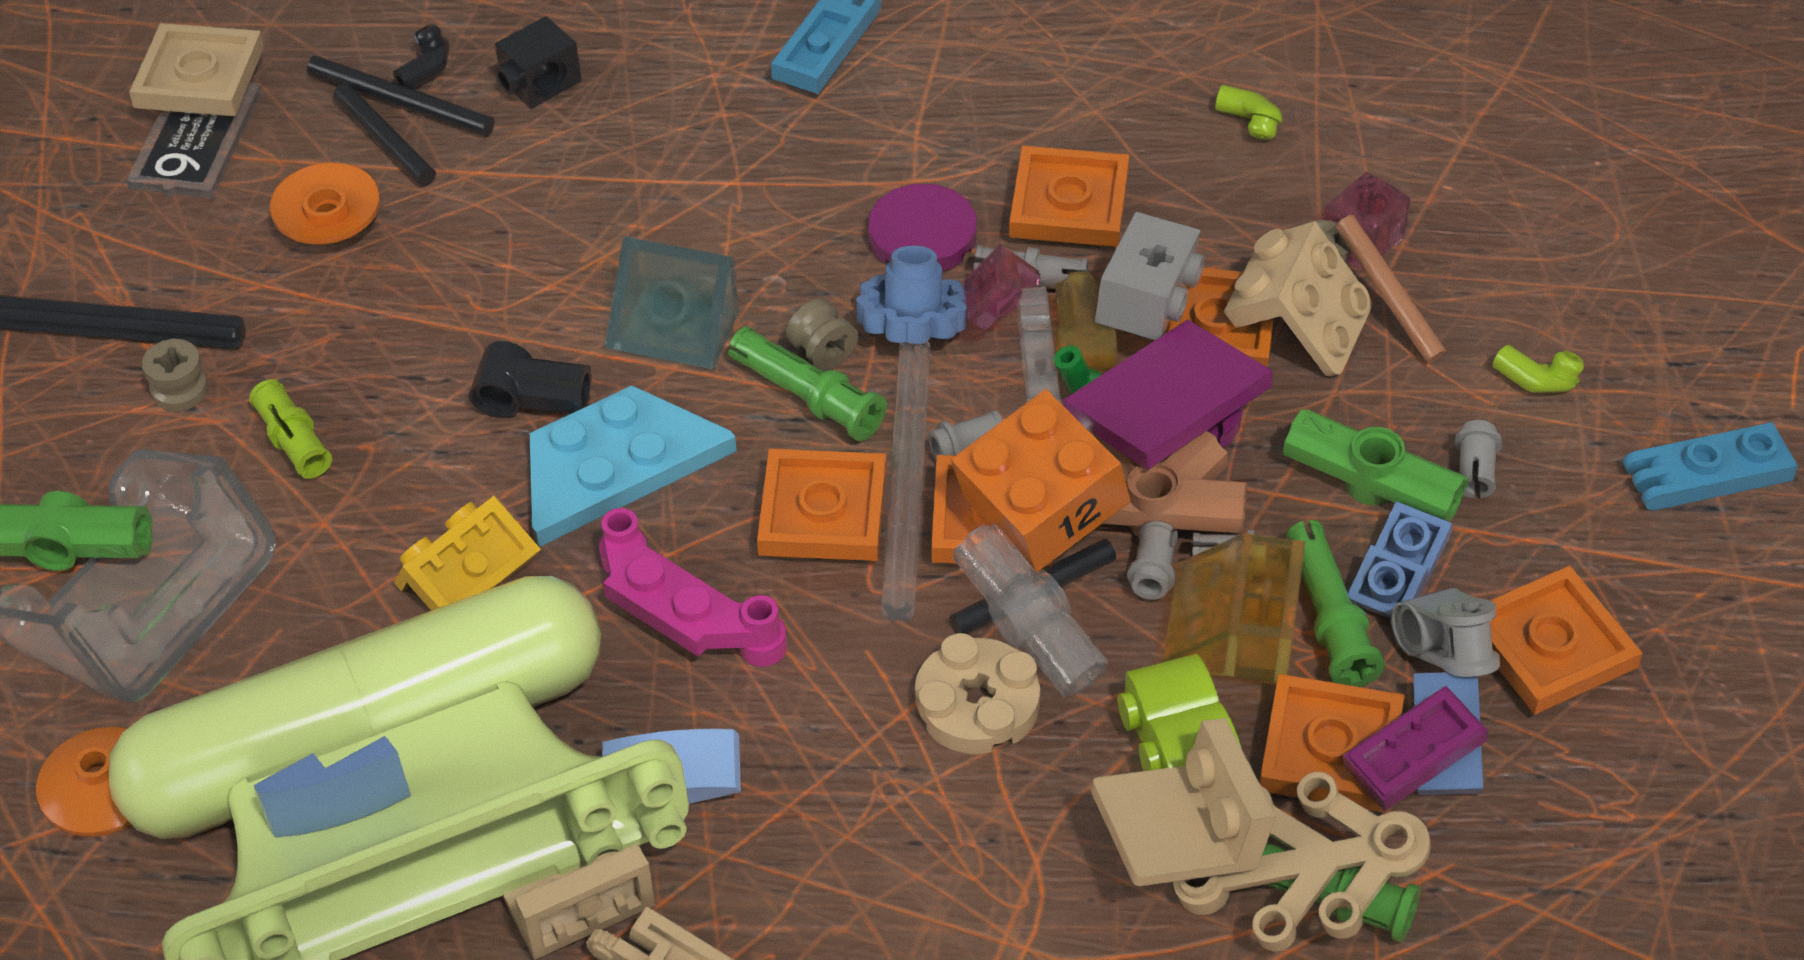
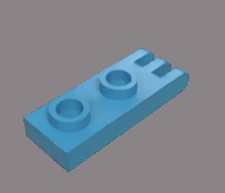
M819 0L772 61V79L819 94L878 15L882 0H865L864 2L863 0Z
M1773 422L1634 451L1626 455L1622 461L1627 473L1633 475L1632 482L1636 490L1643 493L1641 499L1645 507L1650 511L1793 481L1798 467Z

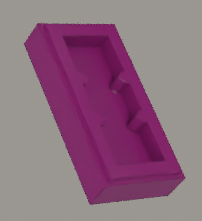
M1444 686L1344 754V767L1385 812L1488 740V730L1447 686Z

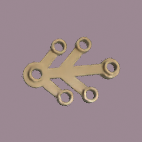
M1312 772L1304 776L1297 787L1298 798L1303 810L1313 817L1328 816L1358 837L1332 842L1275 807L1269 792L1261 786L1276 815L1269 836L1292 850L1263 855L1256 870L1210 876L1208 882L1201 887L1189 886V879L1173 881V886L1182 906L1187 911L1196 915H1209L1217 912L1225 905L1230 891L1296 878L1277 905H1268L1261 908L1253 919V930L1260 945L1269 951H1282L1294 942L1297 925L1338 870L1363 865L1346 892L1329 894L1323 899L1319 907V916L1326 932L1332 937L1345 939L1352 937L1360 930L1363 923L1362 914L1391 876H1409L1424 865L1430 854L1431 841L1426 826L1416 816L1401 811L1388 812L1377 816L1340 794L1334 779L1324 772ZM1326 788L1330 791L1327 798L1322 801L1313 802L1307 799L1313 789ZM1402 834L1408 838L1406 843L1397 849H1390L1384 845L1385 840L1393 835ZM1340 907H1346L1353 911L1351 918L1344 923H1334L1329 920L1331 913ZM1273 920H1281L1286 923L1284 931L1279 935L1268 936L1263 933L1265 926Z

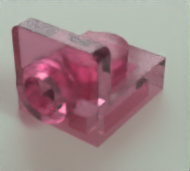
M999 244L963 281L968 319L986 331L1000 316H1006L1011 313L1040 283V271Z

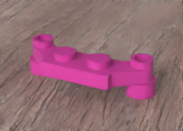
M616 508L603 516L601 521L603 536L599 542V551L602 567L610 575L603 582L607 599L697 657L706 649L739 648L741 657L747 663L758 667H766L776 664L785 656L788 647L786 626L779 618L778 605L772 598L765 595H756L748 598L744 603H737L647 547L646 537L639 530L637 516L631 510Z

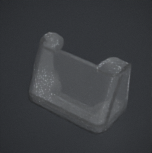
M136 449L117 468L111 477L108 494L111 506L148 507L153 518V544L148 557L90 558L48 602L32 586L18 583L5 585L0 589V641L106 698L132 703L140 701L149 695L266 568L274 554L276 546L275 533L269 521L223 457Z

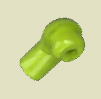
M1223 84L1220 87L1215 110L1251 119L1248 130L1253 137L1262 140H1271L1275 137L1277 125L1282 124V112L1278 107L1261 94Z
M1509 344L1498 352L1492 365L1495 370L1531 393L1568 392L1580 382L1578 375L1584 369L1583 360L1570 351L1557 352L1553 357L1552 364H1542L1535 362Z

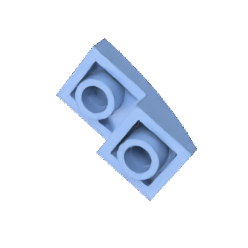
M734 729L674 730L634 735L602 742V757L648 740H663L671 744L682 763L689 804L741 792L739 733Z

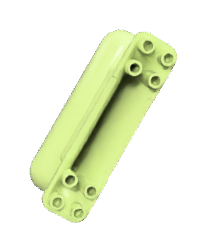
M554 576L522 577L144 715L126 729L109 754V785L111 798L137 831L160 839L190 837L230 821H234L238 866L235 882L229 897L224 903L176 922L166 932L162 940V951L165 960H340L503 896L505 893L553 874L563 875L589 865L595 858L611 851L619 852L635 844L641 845L646 842H650L653 847L660 849L668 848L678 843L686 834L687 827L684 819L688 814L689 801L682 763L671 744L663 740H648L603 757L587 755L573 749L559 739L532 708L568 694L590 677L600 656L602 635L598 617L590 601L572 583ZM383 736L397 750L411 796L364 818L322 831L295 836L274 837L269 830L253 785L312 753L327 768Z

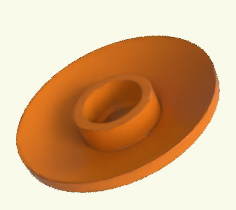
M319 163L295 171L276 187L270 200V214L276 228L292 240L306 244L335 243L356 235L372 222L379 210L380 195L376 182L364 170L345 163Z
M100 727L84 731L63 742L48 756L38 774L36 796L42 813L56 828L77 836L95 837L112 834L132 825L123 816L111 798L109 785V754L121 734L127 728ZM101 768L100 770H98V771H96V772H92V771L95 770V769Z

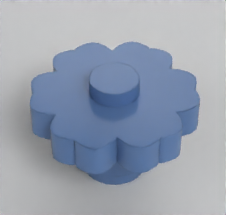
M923 246L900 247L893 251L891 261L886 265L885 275H876L870 281L860 285V296L856 298V321L863 325V329L867 333H886V338L891 342L923 344L930 337L949 339L967 327L970 292L963 288L961 282L957 280H942V266L937 262V254L933 250Z

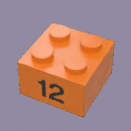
M1047 389L1036 395L951 459L963 497L1035 573L1131 502L1121 463Z

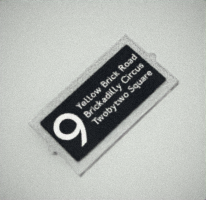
M249 83L236 116L161 110L126 181L128 188L165 193L166 197H173L178 194L213 199L262 93L261 84Z

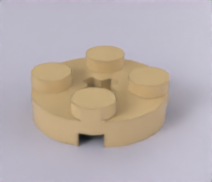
M963 633L953 634L945 638L941 644V649L932 653L922 664L915 682V705L918 714L920 713V717L926 723V731L939 744L966 754L993 752L994 744L1004 743L1012 738L1013 745L1023 739L1033 728L1040 709V684L1037 677L1035 660L1031 655L994 639L973 638ZM976 687L984 688L994 696L992 698L981 697L978 703H971L967 701L966 690Z

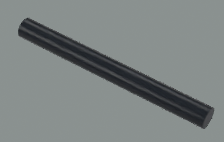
M317 55L312 56L307 64V73L337 85L347 83L356 92L484 137H488L493 131L494 118Z

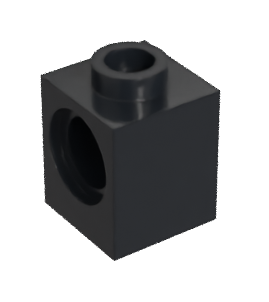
M547 16L495 43L498 61L495 75L500 86L508 95H516L530 109L582 82L577 43Z

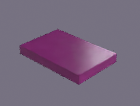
M1186 320L1063 399V406L1091 434L1146 470H1149L1271 388L1273 371L1192 321Z

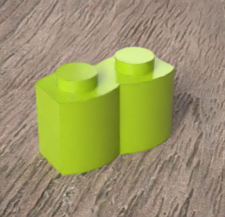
M1198 654L1126 672L1125 693L1118 694L1117 696L1118 709L1126 730L1136 729L1142 743H1139V757L1143 771L1186 766L1187 754L1189 750L1193 749L1202 721L1226 718L1240 745L1233 723L1227 711L1219 702L1211 676Z

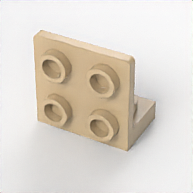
M1226 718L1201 722L1193 749L1189 750L1187 754L1186 766L1096 777L1090 789L1128 874L1136 886L1256 870L1276 818Z
M638 844L619 852L611 851L595 858L589 865L563 875L553 874L505 893L502 896L534 960L591 935L595 929H605L643 912L646 906L649 908L656 906L649 863Z

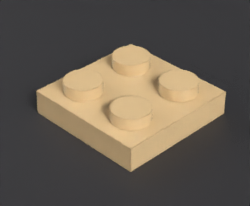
M160 23L129 91L133 108L236 116L264 49L261 31Z

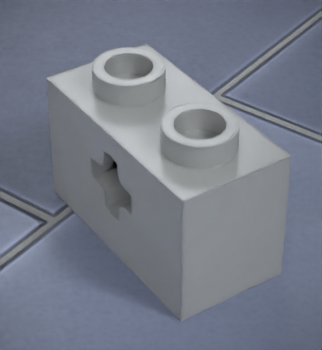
M1135 212L1101 278L1095 323L1157 340L1164 335L1170 320L1179 322L1188 299L1189 289H1186V287L1196 288L1204 267L1205 255L1197 253L1201 230Z

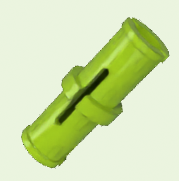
M268 379L257 384L250 393L249 401L267 424V436L273 445L286 452L295 465V470L303 478L313 479L325 473L332 463V455L313 432L314 421L307 411L295 406L286 393L285 387L278 380Z

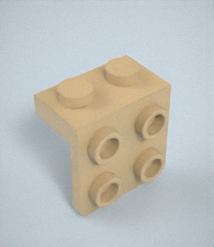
M1316 221L1283 231L1281 229H1274L1258 239L1243 274L1235 283V290L1224 313L1235 328L1281 316L1322 372L1330 377L1342 373L1371 311L1372 302L1365 286L1358 281L1340 256L1336 246L1329 241Z

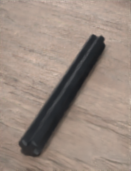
M0 295V329L149 342L183 339L195 346L229 349L240 348L246 335L244 320L238 315Z

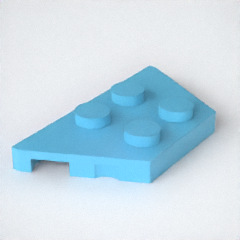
M632 385L531 432V507L535 543L541 547L603 517L610 510L632 503L737 452L735 435L732 431Z

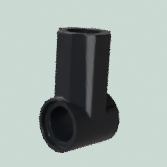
M496 341L490 343L483 352L470 389L469 399L478 411L496 418L513 416L519 410V407L572 414L589 404L592 381L590 365L532 358L525 348L515 343Z

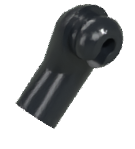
M435 24L424 26L415 32L414 41L419 46L416 58L393 70V76L397 84L415 89L440 75L446 69L450 44L448 38L442 37L440 27Z

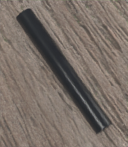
M341 84L335 89L333 98L420 186H428L434 181L436 171L349 84Z
M1103 539L951 614L949 618L952 628L956 634H968L1116 560V553L1112 544L1107 539Z

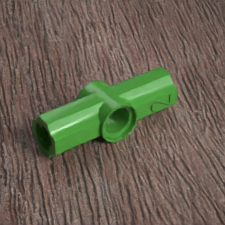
M1309 409L1300 410L1292 422L1283 447V455L1345 481L1348 493L1360 503L1382 505L1389 501L1393 503L1397 501L1448 522H1451L1458 511L1468 485V477L1405 451L1403 440L1390 429L1368 427L1358 431Z
M52 491L42 496L39 505L0 504V556L26 557L36 566L53 571H63L73 567L77 557H148L153 544V518L147 506L89 505L75 494L64 491Z

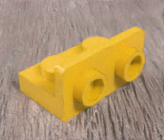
M493 496L478 508L473 502H469L460 508L445 523L448 531L433 543L426 536L406 550L399 558L403 566L394 584L401 592L411 587L432 611L502 585L534 560L541 549L499 500Z

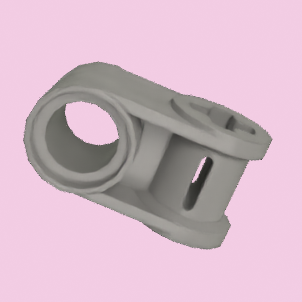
M1450 587L1399 602L1393 607L1391 613L1392 631L1397 644L1409 656L1418 657L1443 668L1448 674L1462 677L1490 674L1500 667L1499 653L1492 648L1490 621L1496 617V606L1491 600L1476 598L1461 592L1457 588Z

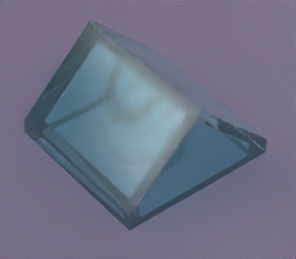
M623 236L605 348L715 369L739 313L734 257Z

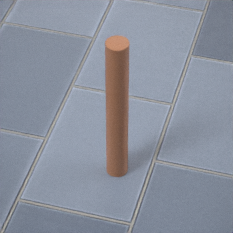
M1349 215L1340 220L1335 225V229L1427 364L1440 359L1447 352L1355 216Z

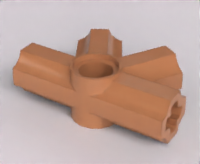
M1205 431L1149 470H1146L1104 441H1099L1121 463L1131 500L1130 503L1102 524L1127 525L1137 537H1139V530L1142 525L1151 521H1163L1173 526L1171 532H1178L1179 529L1244 533L1247 482L1215 480L1228 466V452L1221 447L1216 436L1212 433Z

